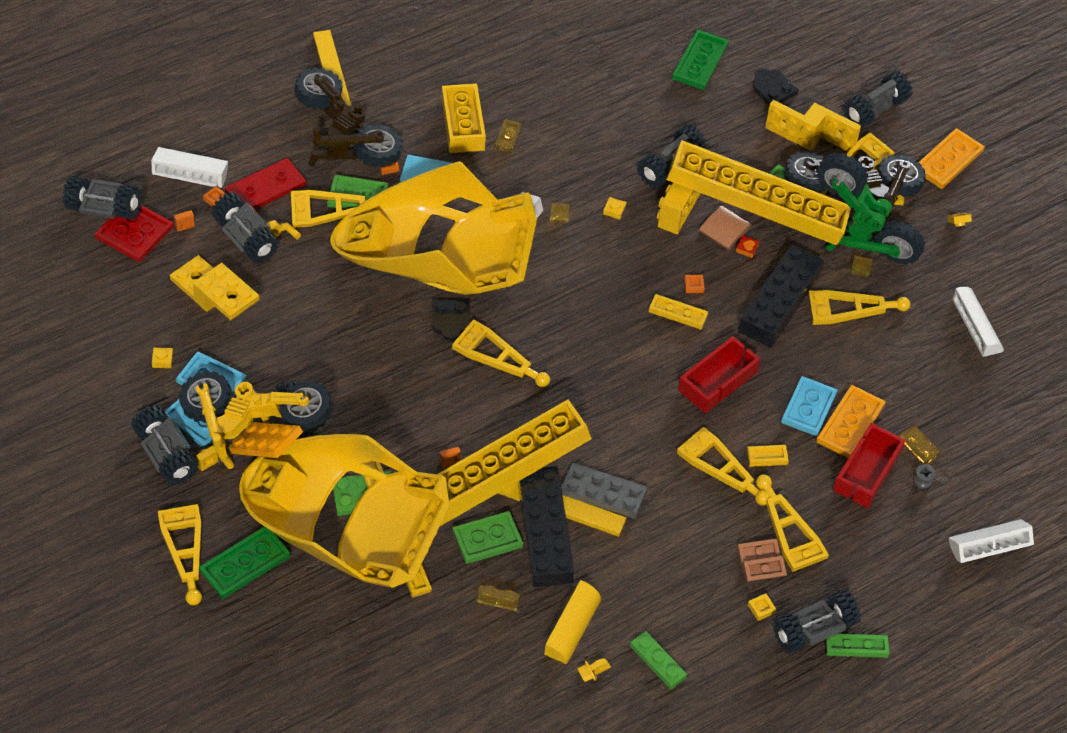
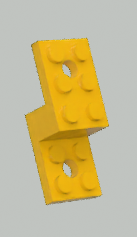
M773 100L769 106L765 128L810 151L821 138L843 150L849 151L857 143L861 125L817 103H814L806 114L803 115Z
M199 255L170 274V280L206 312L216 307L230 321L260 300L259 295L222 262L213 268ZM194 276H200L199 279H192ZM231 295H236V296H237L235 299H233V298H230V299H229V298H228V297L231 296Z

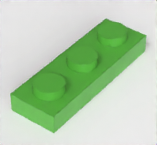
M647 631L630 642V647L670 690L687 678L685 671Z
M836 634L825 639L826 656L888 658L889 643L888 636Z

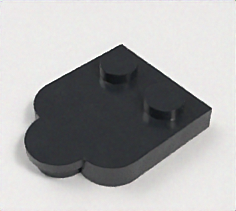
M762 68L758 69L755 73L756 79L753 90L768 106H770L773 100L782 103L796 96L799 92V89L780 71H770Z
M432 300V330L436 334L443 335L446 340H456L470 324L469 300Z

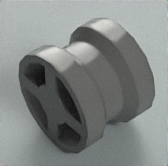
M927 464L918 466L913 477L914 484L921 489L931 487L935 478L934 468Z

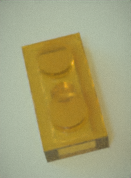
M505 119L494 149L512 153L521 131L522 123Z
M915 425L900 435L901 438L906 440L905 445L924 464H928L940 456L941 451Z
M480 585L477 602L517 611L520 594L511 590L504 591L493 586Z

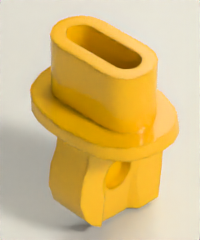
M599 659L591 665L586 660L585 665L577 669L585 683L591 679L596 681V675L611 668L606 659Z

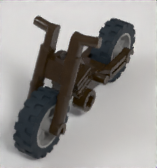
M317 67L310 70L308 68L304 72L299 73L295 82V97L298 98L300 103H304V106H310L312 109L320 108V110H323L333 119L328 136H321L320 127L316 126L313 128L314 139L312 143L315 146H329L330 149L312 150L308 162L309 166H315L317 159H359L366 165L370 164L372 167L380 166V168L386 165L391 166L393 162L396 163L398 161L403 144L401 136H398V132L393 131L391 127H384L385 125L380 124V126H376V124H371V126H364L363 121L365 120L366 110L362 106L354 105L349 107L341 96L342 81L337 74L334 75L330 70L327 71L325 68L317 69ZM349 144H354L353 149L348 150Z
M807 151L791 155L790 159L787 160L784 170L785 180L817 193L826 191L823 187L824 185L820 184L819 178H817V169L824 157L818 156L813 152L812 154L808 153ZM895 154V156L888 155L887 158L884 157L878 170H873L875 163L870 157L862 156L858 159L867 170V184L874 199H886L892 204V208L898 200V195H902V197H907V195L914 196L915 193L918 194L920 189H922L926 178L925 169L913 158L910 159L906 155L900 156V154Z

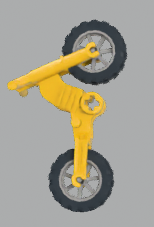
M204 371V373L200 374L199 372L194 377H189L187 382L181 386L182 390L179 391V402L184 413L189 419L193 418L195 422L202 421L207 423L214 448L217 450L220 460L228 469H232L234 463L227 455L224 439L237 437L244 429L249 428L248 426L251 425L253 418L261 417L263 422L269 421V416H276L282 418L286 425L300 426L303 433H308L310 430L316 431L318 427H323L326 424L325 422L330 420V414L333 413V401L329 391L323 384L319 385L317 381L309 382V380H304L302 383L296 382L294 386H289L286 392H271L268 394L256 393L249 382H241L235 387L237 397L233 398L229 382L222 374L219 375L218 372L214 371L213 373ZM318 400L320 401L319 405H313Z

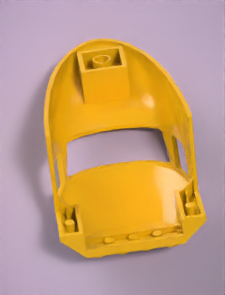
M455 162L400 182L366 200L338 223L332 232L330 242L333 249L343 258L358 265L412 278L452 293L463 295L476 294L509 287L524 281L537 218L531 195L528 192L497 200L462 162ZM458 197L482 204L468 213L443 206ZM435 214L455 220V224L447 233L441 251L435 250L414 254L421 229L430 215Z
M333 434L296 439L278 458L260 456L256 458L242 474L239 484L240 497L245 508L264 527L288 543L354 578L390 588L415 578L450 506L446 478L443 475L416 472L367 435ZM378 461L399 472L387 475L363 463ZM353 471L372 478L375 482L364 492L356 504L343 530L338 545V556L336 557L313 542L314 527L336 483L346 472Z

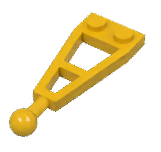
M872 133L857 141L856 145L847 152V156L854 157L862 149L875 160L873 170L878 169L884 157L887 158L888 155L895 156L896 154ZM827 190L822 191V193L820 194L825 195L827 193Z
M315 190L291 191L293 227H312L342 219L355 209L351 208L342 211V201L360 203L361 205L365 202V196ZM310 198L335 200L336 212L311 218Z
M816 290L808 292L813 325L834 324L883 314L887 308H897L899 311L904 312L911 305L910 300L906 297H900L897 301H885L882 296L840 291ZM829 299L854 302L855 311L831 315ZM861 303L877 304L878 306L862 309Z
M474 319L452 344L453 350L467 358L521 378L526 374L533 378L539 387H546L550 383V376L547 373H538L530 368L531 363L490 328ZM485 337L503 350L497 359L474 351ZM510 356L519 365H521V367H516L514 365L506 363L505 361Z
M705 427L700 429L677 449V454L692 466L742 493L748 490L755 496V500L759 505H766V500L769 498L768 493L765 490H759L753 485L754 479L725 445ZM713 446L728 462L720 470L699 459ZM734 469L744 481L740 482L728 474Z
M765 474L760 475L756 480V485L759 489L765 490L769 495V498L766 500V506L782 555L791 571L794 572L828 559L829 554L819 537L782 494L776 495L771 487V478ZM779 504L788 517L779 520L775 505ZM795 523L810 542L789 550L782 528Z
M198 504L158 511L162 536L182 583L187 582L186 602L192 606L198 605L202 600V594L196 589L195 581L199 580L202 527ZM195 527L194 548L176 551L168 531ZM194 557L193 572L185 573L180 560Z

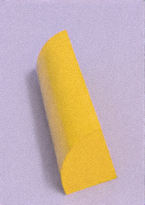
M580 580L545 644L544 655L564 664L569 662L601 602V596L593 586Z

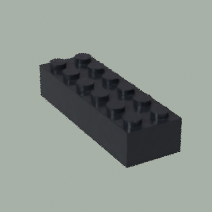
M791 244L741 317L738 332L772 348L820 276L824 259Z
M558 466L543 467L518 481L533 587L571 584L574 581V567Z

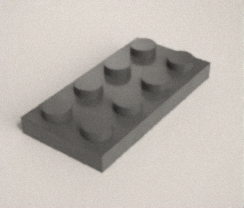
M573 463L561 487V491L564 496L635 519L648 487Z

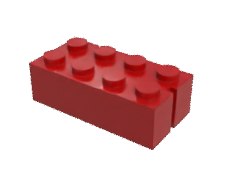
M732 336L680 377L678 391L706 414L718 404V401L724 400L758 373L761 358L750 349L745 351V345Z
M870 423L837 476L833 491L848 499L851 496L853 497L852 501L869 508L902 454L906 440Z

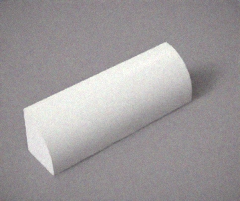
M158 147L151 160L153 175L212 187L217 186L219 188L223 187L228 170V161Z
M969 287L956 288L952 300L981 355L985 357L1003 352V346L973 290Z
M1022 519L949 537L951 550L960 563L1034 545L1032 526Z

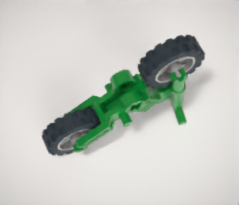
M830 153L824 157L817 169L819 183L823 184L826 190H830V193L838 194L839 197H842L847 205L855 211L852 218L853 222L849 221L851 213L849 214L845 231H849L851 236H842L838 244L850 248L879 252L881 255L886 256L888 260H894L895 263L899 264L900 262L903 264H913L915 261H918L925 248L923 235H920L919 231L912 228L913 226L910 224H904L905 222H896L894 220L886 222L885 217H888L892 204L886 199H874L867 184L868 173H866L867 170L862 166V163L844 153L842 155L839 153L832 155ZM875 234V240L870 242L872 236H874ZM829 243L826 249L832 251L837 245Z

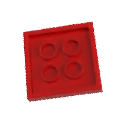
M144 206L139 209L140 213L137 214V218H134V220L117 216L114 219L109 218L94 233L95 238L140 263L174 228L172 221Z

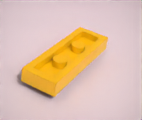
M655 294L649 307L650 313L701 330L708 316V311Z

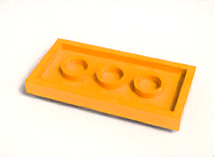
M956 128L918 163L925 169V179L943 189L984 151L985 146Z
M851 385L817 437L816 442L849 459L870 423L874 424L886 401Z
M252 422L248 429H245L241 435L232 440L233 443L228 449L231 454L278 458L303 431L300 426Z

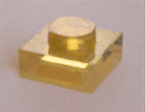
M551 203L550 222L568 223L570 204Z
M855 255L851 274L869 278L873 259Z

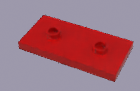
M285 158L226 186L225 192L228 195L229 192H235L245 203H249L256 210L307 184L304 177L291 161Z

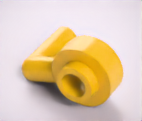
M275 220L267 222L271 227L269 230L276 238L280 235L281 231L285 230L295 239L301 237V233L287 222L282 224Z

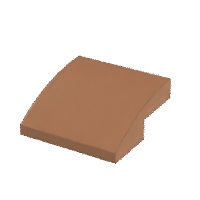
M720 206L705 221L699 231L729 251L736 241L744 236L751 227V224L727 208Z
M777 539L737 545L739 559L747 582L787 576L784 559L780 555Z

